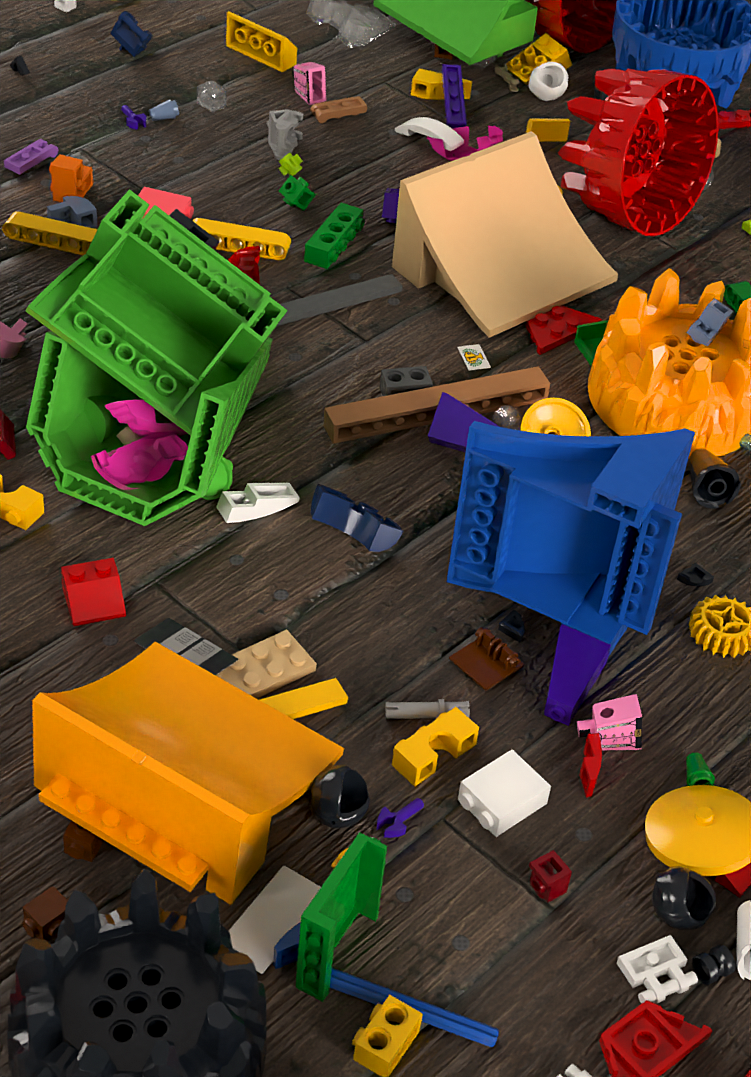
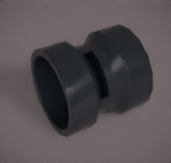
M723 944L711 948L708 954L702 952L692 958L693 970L697 978L704 985L714 983L718 980L719 976L726 977L736 970L735 959L730 950Z

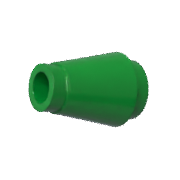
M700 753L689 754L686 757L687 786H713L715 777Z

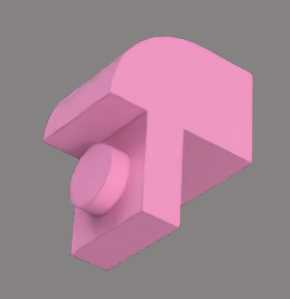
M19 319L10 328L0 321V358H13L18 354L26 341V338H24L26 333L23 331L28 323Z

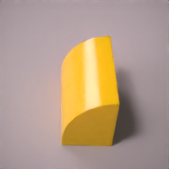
M529 119L526 132L532 131L536 134L539 142L567 141L570 120Z

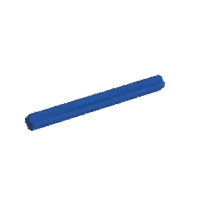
M334 968L331 970L330 988L376 1005L378 1003L383 1005L387 997L391 995L423 1014L422 1022L489 1047H494L499 1035L497 1028Z

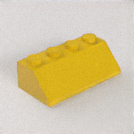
M227 12V47L281 72L297 64V47L288 38L232 12Z

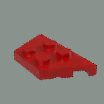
M554 306L551 311L538 313L535 318L526 321L525 326L531 334L532 342H535L537 345V353L541 355L575 339L578 325L600 322L602 319L565 306Z
M646 1000L601 1033L599 1042L611 1077H659L711 1036L713 1030L704 1024L702 1028L685 1022L683 1021L685 1016L673 1011H666L661 1006Z

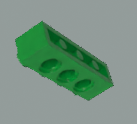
M340 203L305 244L304 262L328 269L333 262L335 263L339 254L346 250L348 243L354 240L357 232L363 229L365 224L363 209Z

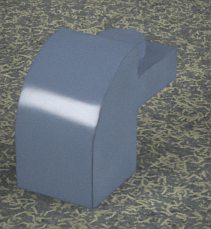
M65 196L62 203L47 206V218L89 228L97 227V209L89 200L83 197Z
M714 298L686 333L696 343L708 347L734 311Z

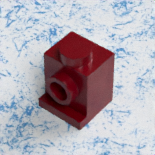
M554 850L529 863V867L532 869L530 883L540 898L545 899L548 903L567 893L572 871ZM554 868H555L556 871L558 872L557 874H554V872H553V869H554Z

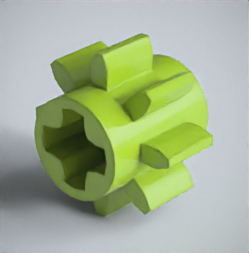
M290 152L278 161L281 164V167L278 169L284 176L286 174L294 176L302 169L300 165L302 159L298 154L293 156Z

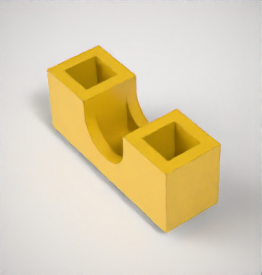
M0 474V518L11 525L27 530L44 514L43 494L24 485L14 492L4 493L2 475Z
M457 707L447 713L443 712L435 721L427 726L420 727L414 735L406 740H400L395 745L392 766L415 787L436 773L438 754L434 750H446L455 758H458L476 745L479 726Z

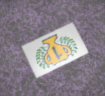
M479 344L457 347L468 370L491 368Z

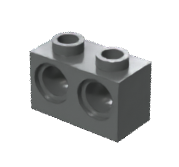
M426 366L381 370L380 390L382 396L429 388L433 385Z

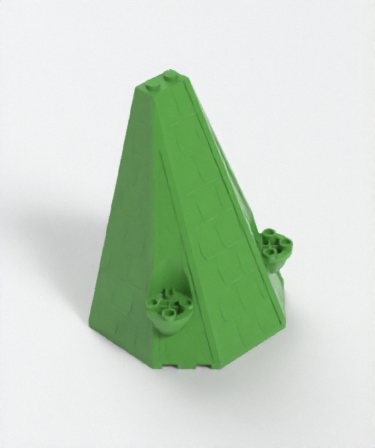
M46 332L26 428L30 436H35L41 448L38 452L46 467H50L57 479L54 483L58 491L143 526L149 525L199 498L207 500L220 498L222 491H228L231 487L233 470L232 462L225 459L223 454L236 432L268 363L273 339L268 337L236 381L201 392L191 435L186 434L179 437L188 446L184 460L173 462L169 471L159 480L130 483L125 486L138 489L122 490L109 483L94 468L91 456L104 450L108 453L124 446L118 439L117 434L126 428L128 424L119 423L117 418L112 416L110 410L106 409L105 405L123 400H141V398L54 332Z

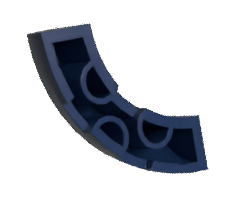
M317 484L311 504L312 519L345 532L362 543L369 551L374 552L389 549L397 543L403 533L398 524L387 517L383 520L384 518L377 514L378 510L364 502H359L357 505L354 500L347 497V494Z

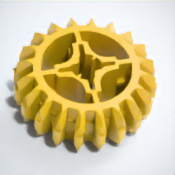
M714 595L712 599L705 597L703 601L698 602L691 612L689 629L691 630V637L696 640V644H703V651L709 649L713 655L721 653L723 658L727 654H730L733 658L737 654L744 656L745 652L751 651V607L747 608L746 602L739 603L736 597L732 600L728 599L726 595L723 598H719L717 595Z

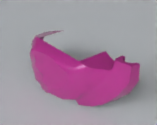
M469 126L453 129L464 139V144L452 151L444 149L442 139L427 136L432 148L449 161L467 157L472 153L503 141V132L496 126H488L489 136L477 138L479 149L468 146Z
M143 399L123 400L105 405L106 409L110 410L112 416L117 418L119 423L128 424L130 429L138 436L145 437L152 433L176 434L180 437L188 434L171 420L170 423H156L155 409Z
M152 433L108 453L106 450L92 455L91 459L94 468L109 483L122 490H133L138 488H130L125 485L161 479L169 471L173 462L184 460L188 446L176 434Z

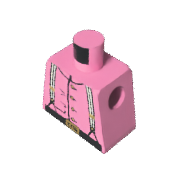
M313 62L295 65L292 71L295 92L309 105L326 101L325 66Z
M637 694L594 704L592 706V719L577 721L579 738L587 737L588 734L599 733L602 750H640L642 746V714Z

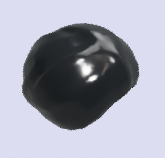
M337 765L319 774L314 779L309 804L312 814L320 823L331 828H347L357 824L364 817L369 808L370 797L366 781L356 770L346 765Z
M675 866L656 875L652 904L658 917L670 927L678 930H695L702 927L712 915L716 906V893L709 881L702 875L689 870L687 867Z

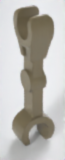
M496 64L495 73L503 76L504 80L507 81L510 92H517L516 85L519 84V80L513 79L511 74L508 73L507 64H503L502 67Z

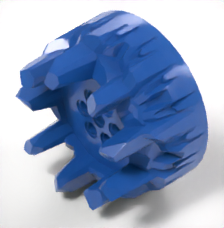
M617 0L612 38L616 46V69L624 71L626 69H633L645 72L665 69L697 76L710 87L716 105L727 109L732 102L734 93L740 86L743 75L751 63V5L745 0Z

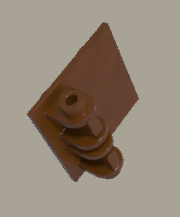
M483 627L476 631L477 639L449 656V659L485 691L524 666V663L518 658V653L510 650L505 642H502L500 638H495L488 628L484 629Z

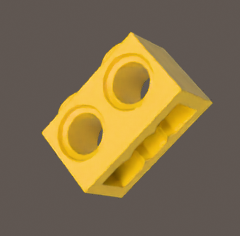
M389 995L383 1005L378 1003L369 1018L371 1022L366 1029L361 1027L356 1033L352 1045L355 1046L353 1060L381 1077H389L419 1033L423 1014ZM395 1021L398 1022L399 1025H392L388 1022ZM378 1045L381 1046L383 1049L377 1050L373 1049L371 1046Z

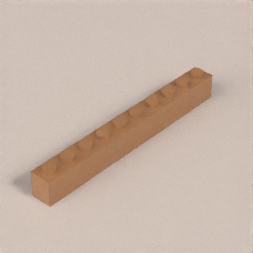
M538 366L326 407L324 409L323 426L334 444L432 424L442 392L451 395L479 414L534 404L537 401L548 398L550 382Z

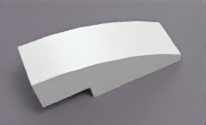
M247 483L244 491H222L216 507L226 523L242 522L281 511L299 502L300 497L290 483Z

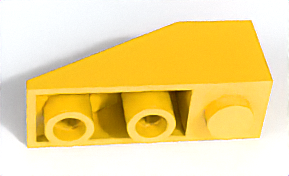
M419 68L412 78L411 95L428 100L444 99L442 74ZM462 79L464 99H470L472 81Z

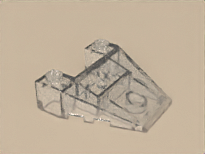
M310 0L306 12L314 23H330L338 29L337 38L343 41V45L350 48L353 46L361 47L396 26V23L375 8L356 3L355 6H352L351 4H346L347 1L340 0V3L335 0Z

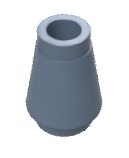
M169 99L149 109L152 121L175 119V116L179 115V109L176 101H170Z

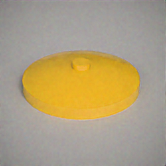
M692 785L672 790L657 799L648 810L645 819L647 844L652 853L670 868L684 866L702 876H717L737 871L751 862V802L737 792L718 786Z

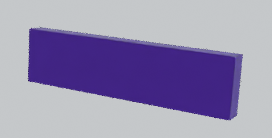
M442 64L447 126L450 128L466 127L461 65Z

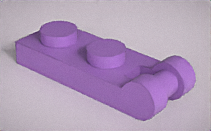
M39 139L5 159L4 167L20 175L46 158H54L58 154V147L53 144L48 145L46 141Z

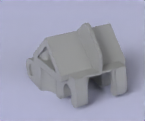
M289 109L269 111V121H267L269 127L268 143L273 153H275V159L281 160L288 153L291 152L292 154L293 149L298 146L297 139L301 140L303 133L293 129L299 125V121H303V113Z

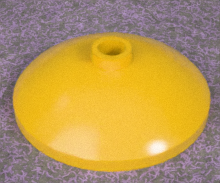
M546 398L534 403L524 414L520 426V431L591 436L590 425L585 414L575 404L561 398Z

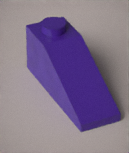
M387 188L385 191L382 218H386V222L396 223L400 189Z

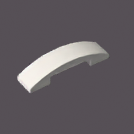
M413 118L395 128V132L406 136L417 132L432 138L442 139L444 149L449 151L464 144V139L452 128L431 118Z

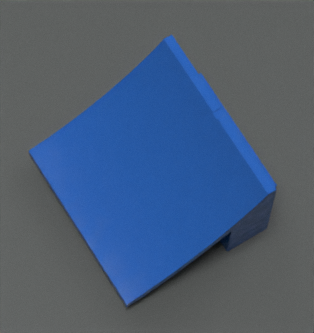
M474 421L470 425L447 582L470 589L497 593L561 622V625H566L611 645L609 656L628 627L647 635L652 627L682 513L675 511L695 432L683 428L674 431L630 436H568L520 431Z

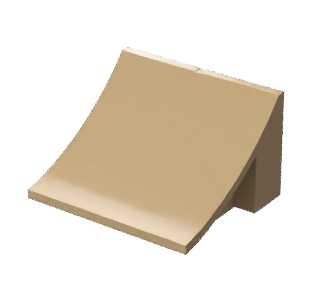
M532 131L472 153L467 157L456 159L400 180L392 268L418 289L436 282L460 301L474 322L489 338L535 318L538 313L551 311L554 306H562L617 281V272L597 251L569 209L550 171L538 137Z

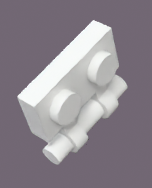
M671 935L619 956L617 960V965L632 988L642 984L647 988L646 991L638 994L641 1004L646 1000L655 1004L660 1003L666 999V996L675 992L681 994L688 991L689 986L698 982L697 975L693 971L684 974L680 969L685 967L688 959ZM667 974L671 980L660 984L657 978Z

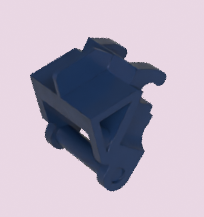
M124 11L118 17V21L115 23L110 34L121 44L120 51L125 48L135 57L147 48L146 44L153 36L148 30L143 31L137 25L138 22L131 13Z

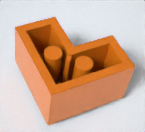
M61 154L51 162L49 172L52 177L50 190L53 193V200L63 202V197L65 196L84 197L93 185L92 167L83 165V160Z

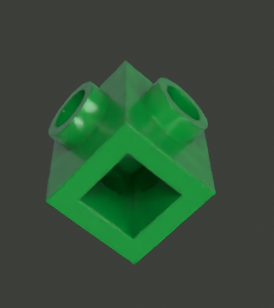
M292 175L288 177L279 190L285 196L283 201L291 207L295 204L303 211L316 196L308 188L309 183L301 177L297 180Z

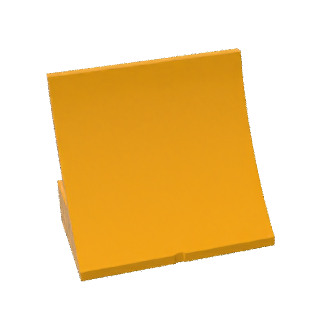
M157 642L151 644L146 650L121 668L93 683L69 691L57 693L40 692L32 700L34 786L41 790L39 801L189 892L194 889L208 871L206 890L210 893H215L217 897L232 905L265 861L271 817L288 807L312 787L314 779L319 774L332 768L344 752V748Z

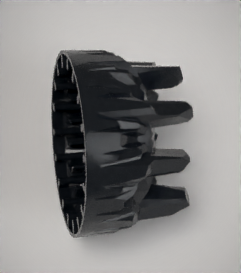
M144 869L132 878L130 902L127 906L116 908L108 914H98L97 906L84 892L74 890L66 903L65 919L59 925L55 942L49 944L46 940L29 939L24 943L16 965V981L10 992V1014H8L7 1044L11 1077H262L267 1051L265 987L261 982H258L256 968L252 959L247 954L233 949L230 932L220 923L219 901L216 894L210 893L194 897L188 906L186 916L180 912L164 911L160 906L156 879ZM148 983H156V985H153V986H149V985H146V984H148ZM123 987L121 990H114L113 988ZM168 1006H176L177 1008H175V1009H167L166 1007H168ZM135 1010H142V1011H143L142 1013H139V1014L132 1013V1012L135 1011ZM102 1014L110 1015V1016H108V1017H106V1018H99V1017H98L99 1015H102ZM154 1034H163V1035H164V1036L159 1037V1038L152 1037V1035H154ZM121 1038H128V1039H130V1040H128V1041H126V1042H118V1041H117V1040H119V1039H121Z

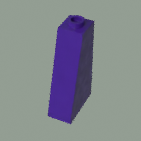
M442 392L428 438L431 443L466 453L469 427L474 421L497 427L500 426L451 395Z
M561 625L544 710L545 716L567 726L570 725L607 663L611 648L610 644L566 625Z

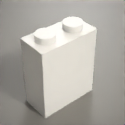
M510 750L462 780L458 800L464 809L469 810L479 820L483 828L488 829L497 837L546 805L551 786L514 750Z

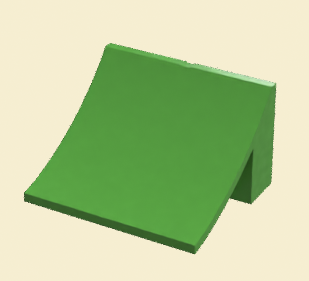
M374 0L375 7L417 33L422 34L425 38L469 65L492 56L501 57L503 52L533 41L538 7L526 0Z
M129 189L101 221L87 253L51 282L28 305L26 312L191 435L201 392L236 381L288 310L272 299L270 292L156 205L144 216L149 204Z

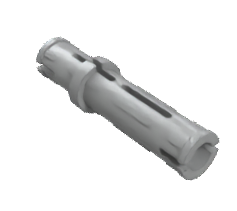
M438 699V702H386L385 717L386 720L437 718L441 713H447L457 707L469 718L470 709L468 707L470 705L469 701L444 702V699Z

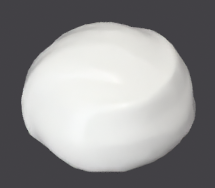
M546 62L532 71L528 88L541 100H555L566 91L568 87V74L560 63Z

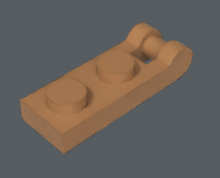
M360 96L316 103L312 105L310 110L316 116L319 123H325L331 118L366 113L367 105Z

